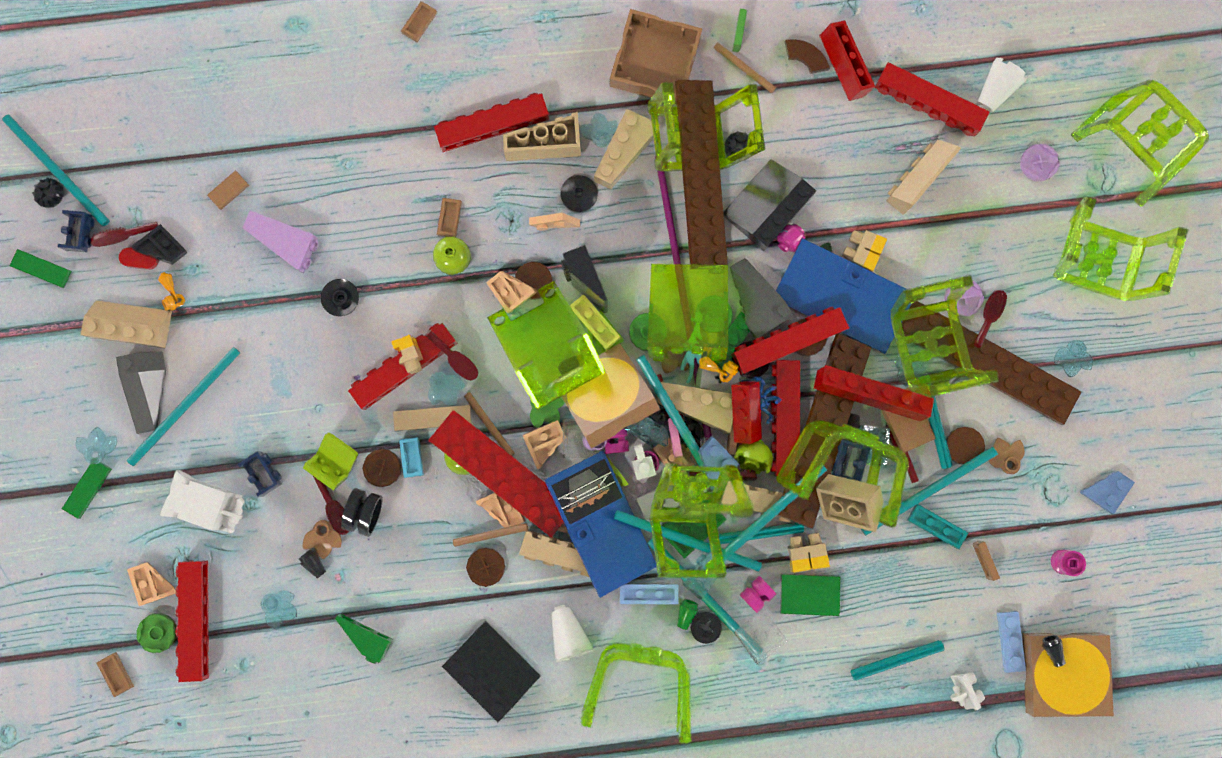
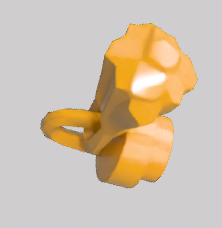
M161 273L158 281L171 294L164 297L162 305L166 311H173L185 303V298L181 294H175L172 274ZM177 298H181V302L175 304L178 301Z
M708 356L699 359V368L720 373L719 378L722 382H729L738 372V365L732 361H728V363L723 365V369H720Z

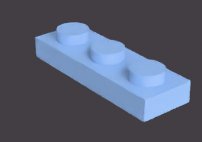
M625 584L620 587V604H678V584Z
M1019 612L997 613L1004 672L1026 671Z

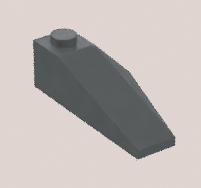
M746 258L730 266L735 288L739 292L740 306H743L745 323L755 339L770 332L794 316L784 299Z
M163 352L133 353L116 357L120 381L136 433L154 431L158 427L160 397L163 394L162 384L166 374Z

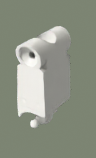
M176 470L170 485V494L164 501L159 516L176 517L210 530L233 533L235 525L243 518L242 506L245 500L242 498V495L197 481L189 474Z

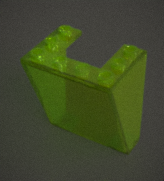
M651 264L647 343L649 358H653V361H664V359H668V351H672L673 354H683L684 351H692V354L707 352V356L715 363L726 360L728 351V265Z
M555 281L538 289L544 302L543 304L514 320H510L504 308L487 317L510 363L537 410L606 372L586 331ZM554 289L553 295L545 296L547 290ZM504 317L502 323H495L496 318Z

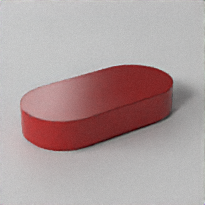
M124 248L119 253L120 263L130 268L151 270L159 262L157 259L133 251L132 248Z

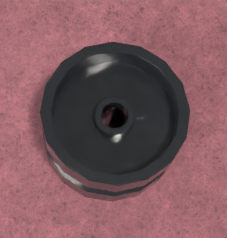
M354 488L344 508L341 521L342 529L350 532L358 529L360 535L370 537L380 516L383 503L382 495L371 493L367 497L366 491Z

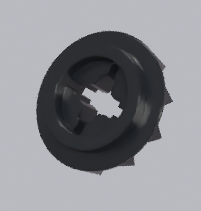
M737 131L728 136L724 149L727 156L732 160L744 161L753 154L755 144L752 137L747 135L746 132ZM736 142H745V144L743 145L744 150H741L740 148L735 149L737 145Z
M51 178L39 180L40 182L34 185L35 189L32 192L34 201L44 208L57 206L64 196V189L61 183ZM43 189L49 190L53 196L43 193Z
M660 410L651 414L659 426L663 425L665 427L668 424V420Z
M693 419L685 420L687 428L691 431L693 438L700 448L704 442V432L701 425Z
M703 612L694 617L690 629L692 636L698 642L709 644L719 638L722 625L716 615ZM709 622V627L713 632L705 631L701 635L703 628L699 623L707 624Z

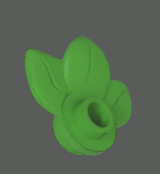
M542 392L535 393L530 400L532 406L530 419L533 425L539 428L544 421L551 423L558 420L560 423L558 408L565 404L564 401L555 394L547 396ZM540 398L544 401L541 406L536 403Z

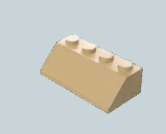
M937 140L934 144L930 142L923 150L925 155L922 159L918 157L911 165L914 167L911 172L906 171L899 179L902 181L898 187L894 185L887 193L890 196L886 201L904 215L918 201L961 148L941 140Z
M96 300L84 315L81 335L94 339L166 348L172 311Z

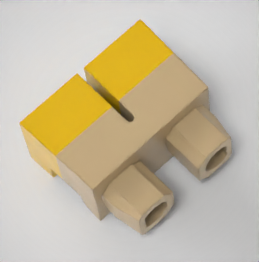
M854 230L849 241L857 244V247L853 249L847 246L842 257L873 272L887 238L867 230L864 233Z
M409 334L391 341L393 349L402 353L403 356L399 359V364L405 366L408 373L415 374L422 371L419 361L423 360L415 337Z
M819 533L808 534L809 545L802 544L801 536L790 537L788 553L791 572L830 567L826 545L822 543Z

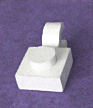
M642 444L634 446L638 460H634L632 463L637 480L655 476L656 472L651 456L645 457Z

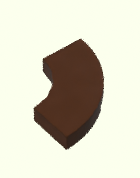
M798 39L785 40L788 60L802 62L808 67L810 74L830 69L824 54L811 43Z

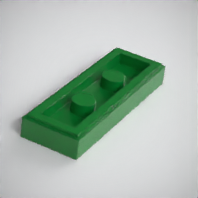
M19 249L16 250L9 265L62 288L65 287L72 272Z
M93 459L61 509L75 518L81 519L112 469L97 459Z

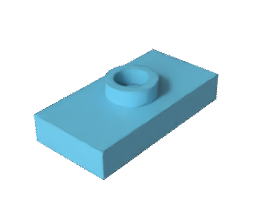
M420 438L400 439L404 478L424 476Z

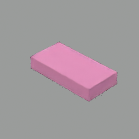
M669 418L668 426L674 458H681L682 450L679 433L673 421Z

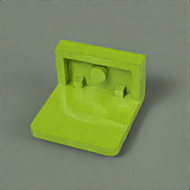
M328 432L324 435L317 453L305 462L303 469L332 490H335L347 479L358 457V452Z

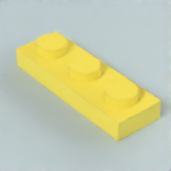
M584 294L569 306L570 310L605 350L621 339Z

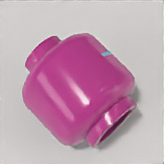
M797 224L786 225L777 236L778 247L784 252H795L802 238L805 239V231Z

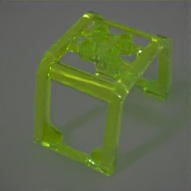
M1146 80L1116 92L1071 133L1072 138L1078 142L1094 133L1105 129L1110 130L1152 171L1155 181L1134 199L1140 207H1143L1168 182L1176 177L1209 142V134L1204 125L1164 85L1155 80ZM1155 93L1165 105L1151 114V118L1137 127V131L1132 135L1121 123ZM1135 96L1113 118L1097 121L1106 111L1108 113L1113 111L1125 100ZM1172 110L1180 119L1166 127L1161 122L1168 117L1169 112ZM1186 124L1196 137L1167 164L1162 166L1153 154L1166 147L1169 139L1180 134L1183 126ZM1152 132L1153 135L1158 137L1154 138L1151 141V146L1146 149L1138 140Z
M673 82L661 83L647 104L648 113L651 115L656 153L654 163L655 169L658 171H682L677 107H672L675 103ZM748 84L732 96L715 105L720 170L729 168L765 150L764 131L756 84ZM743 102L745 107L752 105L755 130L749 133L747 147L726 158L720 113ZM658 116H665L668 144L663 150ZM675 156L676 162H668Z
M1084 197L1070 216L1069 223L1071 226L1060 262L1055 267L1053 276L1062 282L1118 300L1135 301L1169 295L1174 278L1176 277L1188 229L1179 226L1148 237L1131 236L1088 222L1092 216L1096 199ZM1084 230L1092 233L1090 241L1083 247L1085 254L1083 260L1078 264V269L1080 270L1078 277L1066 273V271L1078 263L1083 246L1079 242ZM1099 236L1110 239L1108 248L1104 249L1102 253L1097 254L1096 252L1100 247L1098 243ZM1118 242L1132 246L1120 290L1105 286L1107 277L1112 274L1113 260L1118 255L1116 249ZM1167 243L1169 248H1174L1168 271L1160 273L1153 286L1133 290L1145 248ZM1094 264L1101 265L1096 270V275L1099 277L1097 283L1087 280L1088 273L1093 269Z
M971 275L903 290L891 309V323L907 384L912 392L933 397L999 380L997 370H976L970 361L957 311V301L974 285ZM947 288L951 290L946 301L905 310L910 303L924 299L926 293ZM947 310L951 326L944 328L937 326L930 331L924 332L919 330L913 335L904 336L901 321ZM953 333L955 345H941L937 347L938 342L935 339H940L947 334ZM925 341L927 349H923L917 354L909 355L907 344L913 342L920 344ZM958 352L962 367L915 377L912 362H927L934 357L944 358L951 353ZM962 376H967L970 379L953 384L945 381Z
M816 420L805 426L779 472L776 481L794 494L808 500L817 477L837 441L849 439L872 448L873 454L866 483L877 485L882 457L897 463L889 502L882 509L879 519L880 523L894 528L897 525L908 461L903 451L892 445L880 442V437L844 423L842 426L827 421ZM813 433H816L826 439L798 486L794 484L796 465Z
M667 463L665 465L650 511V524L659 578H725L727 572L717 529L716 513H730L731 517H751L754 512L753 504L735 465H724L723 467L678 465L677 463ZM681 471L720 472L718 479H709L704 472L698 473L695 477ZM730 479L738 501L733 504H719ZM669 485L674 486L672 491H667ZM708 487H714L713 492H704L703 490ZM664 499H674V501L679 502L680 508L662 507ZM703 500H709L708 504L698 503L702 502ZM660 522L706 523L712 560L705 564V570H680L679 563L666 556Z
M613 643L608 645L601 652L583 705L581 725L589 728L592 727L597 700L608 665L611 662L624 660L672 668L678 671V701L675 728L676 732H678L679 742L689 743L691 741L690 675L682 658L675 652L663 650L661 647L656 646L645 647L637 643Z

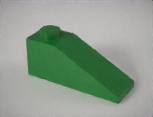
M342 613L336 616L335 620L361 655L366 657L365 659L368 662L376 664V662L380 663L383 661L393 641L392 638Z

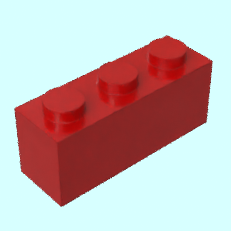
M740 381L732 384L734 443L752 444L762 439L760 382Z

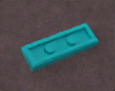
M919 504L914 506L907 519L910 523L959 550L968 535V532Z

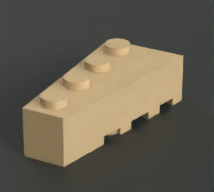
M626 109L594 174V182L612 189L632 163L637 160L642 151L647 148L653 138L658 135L661 125Z
M578 112L572 113L568 117L555 118L554 121L548 123H539L535 127H526L503 134L506 161L581 156Z
M661 382L680 414L725 434L731 433L733 420L731 393ZM655 395L657 404L664 407L658 396Z
M725 480L722 483L718 503L723 504L722 508L734 510V507L742 508V513L753 514V511L760 512L761 516L782 497L783 493ZM779 518V521L791 523L788 519Z
M530 530L525 532L519 555H523L525 559L532 561L536 559L541 560L543 564L553 567L554 564L562 566L561 569L573 572V569L581 571V575L589 577L572 542L554 537L551 538L550 536Z

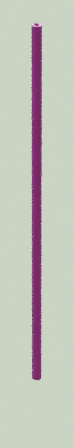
M662 155L655 156L688 342L693 333L692 322H690L691 315ZM694 358L693 371L695 385L699 367L696 358ZM702 423L706 443L712 437L711 427Z

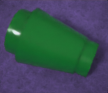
M683 599L679 606L677 627L688 630L698 611V603L689 599Z

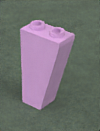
M249 211L243 226L244 230L298 271L304 273L305 269L309 268L312 252H315L318 247V238L313 234L253 211Z

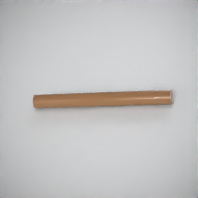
M717 42L714 49L770 93L774 92L776 87L720 43Z
M470 392L464 395L467 402L500 447L511 456L515 453L473 395Z
M523 523L453 539V545L456 547L528 531V524Z

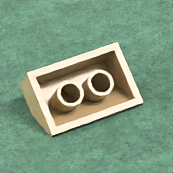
M828 474L816 488L823 518L876 532L884 503L881 487Z

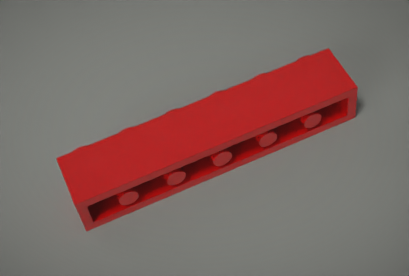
M887 62L875 85L879 93L890 95L897 102L906 103L916 111H923L930 118L939 119L945 122L948 127L957 128L967 136L975 137L981 131L990 111L890 62Z
M532 93L524 99L516 98L504 105L496 104L488 110L480 109L468 116L460 115L455 120L449 122L447 120L441 121L438 125L434 126L442 152H447L548 121L550 118L543 94Z
M833 306L822 310L823 315L817 317L815 313L806 317V322L799 324L797 321L788 325V330L782 332L781 329L771 332V337L764 339L763 336L753 340L754 344L747 347L746 344L736 347V352L732 353V357L738 365L740 375L849 329L841 308L834 309Z
M436 323L429 328L450 349L458 344L443 323L440 325ZM421 334L415 338L423 360L419 361L422 369L444 354L425 335ZM398 351L399 354L394 358L389 357L384 360L380 368L370 370L366 374L367 377L362 381L359 379L351 384L352 388L348 392L362 410H367L415 375L408 373L406 367L399 364V359L403 356L401 352Z
M777 360L771 366V376H774V384H771V386L777 387L774 391H771V395L782 399L778 404L775 403L776 400H774V403H771V414L774 415V422H771V434H774V441H771V451L774 453L771 472H774V476H789L800 443V360Z
M828 365L817 370L813 389L917 421L931 417L934 398Z
M208 560L178 562L176 567V577L178 578V586L176 587V597H178V605L176 607V616L178 617V625L176 627V636L178 637L176 676L178 677V682H200L209 678Z

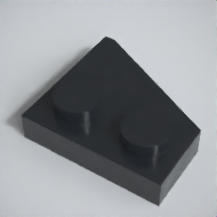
M161 224L131 246L135 252L171 265L187 254V251Z

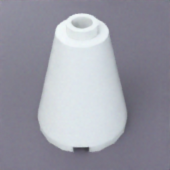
M1002 58L994 60L977 101L980 107L990 112H994L1028 79V76L1024 77L1025 71L1010 61L1007 64L1003 63Z
M565 605L555 607V611L551 613L556 662L567 661L570 658L579 657L593 651L591 642L571 608Z

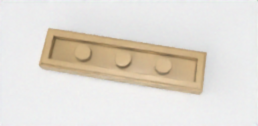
M470 405L394 411V431L437 428L452 410H455L472 424Z

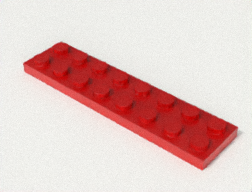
M455 410L451 411L428 440L551 538L564 523L546 483Z

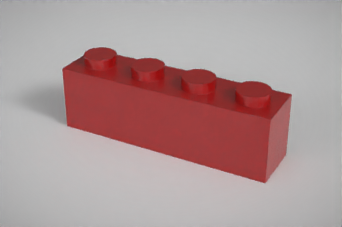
M846 21L831 23L819 35L848 100L853 101L864 98L875 88V84Z

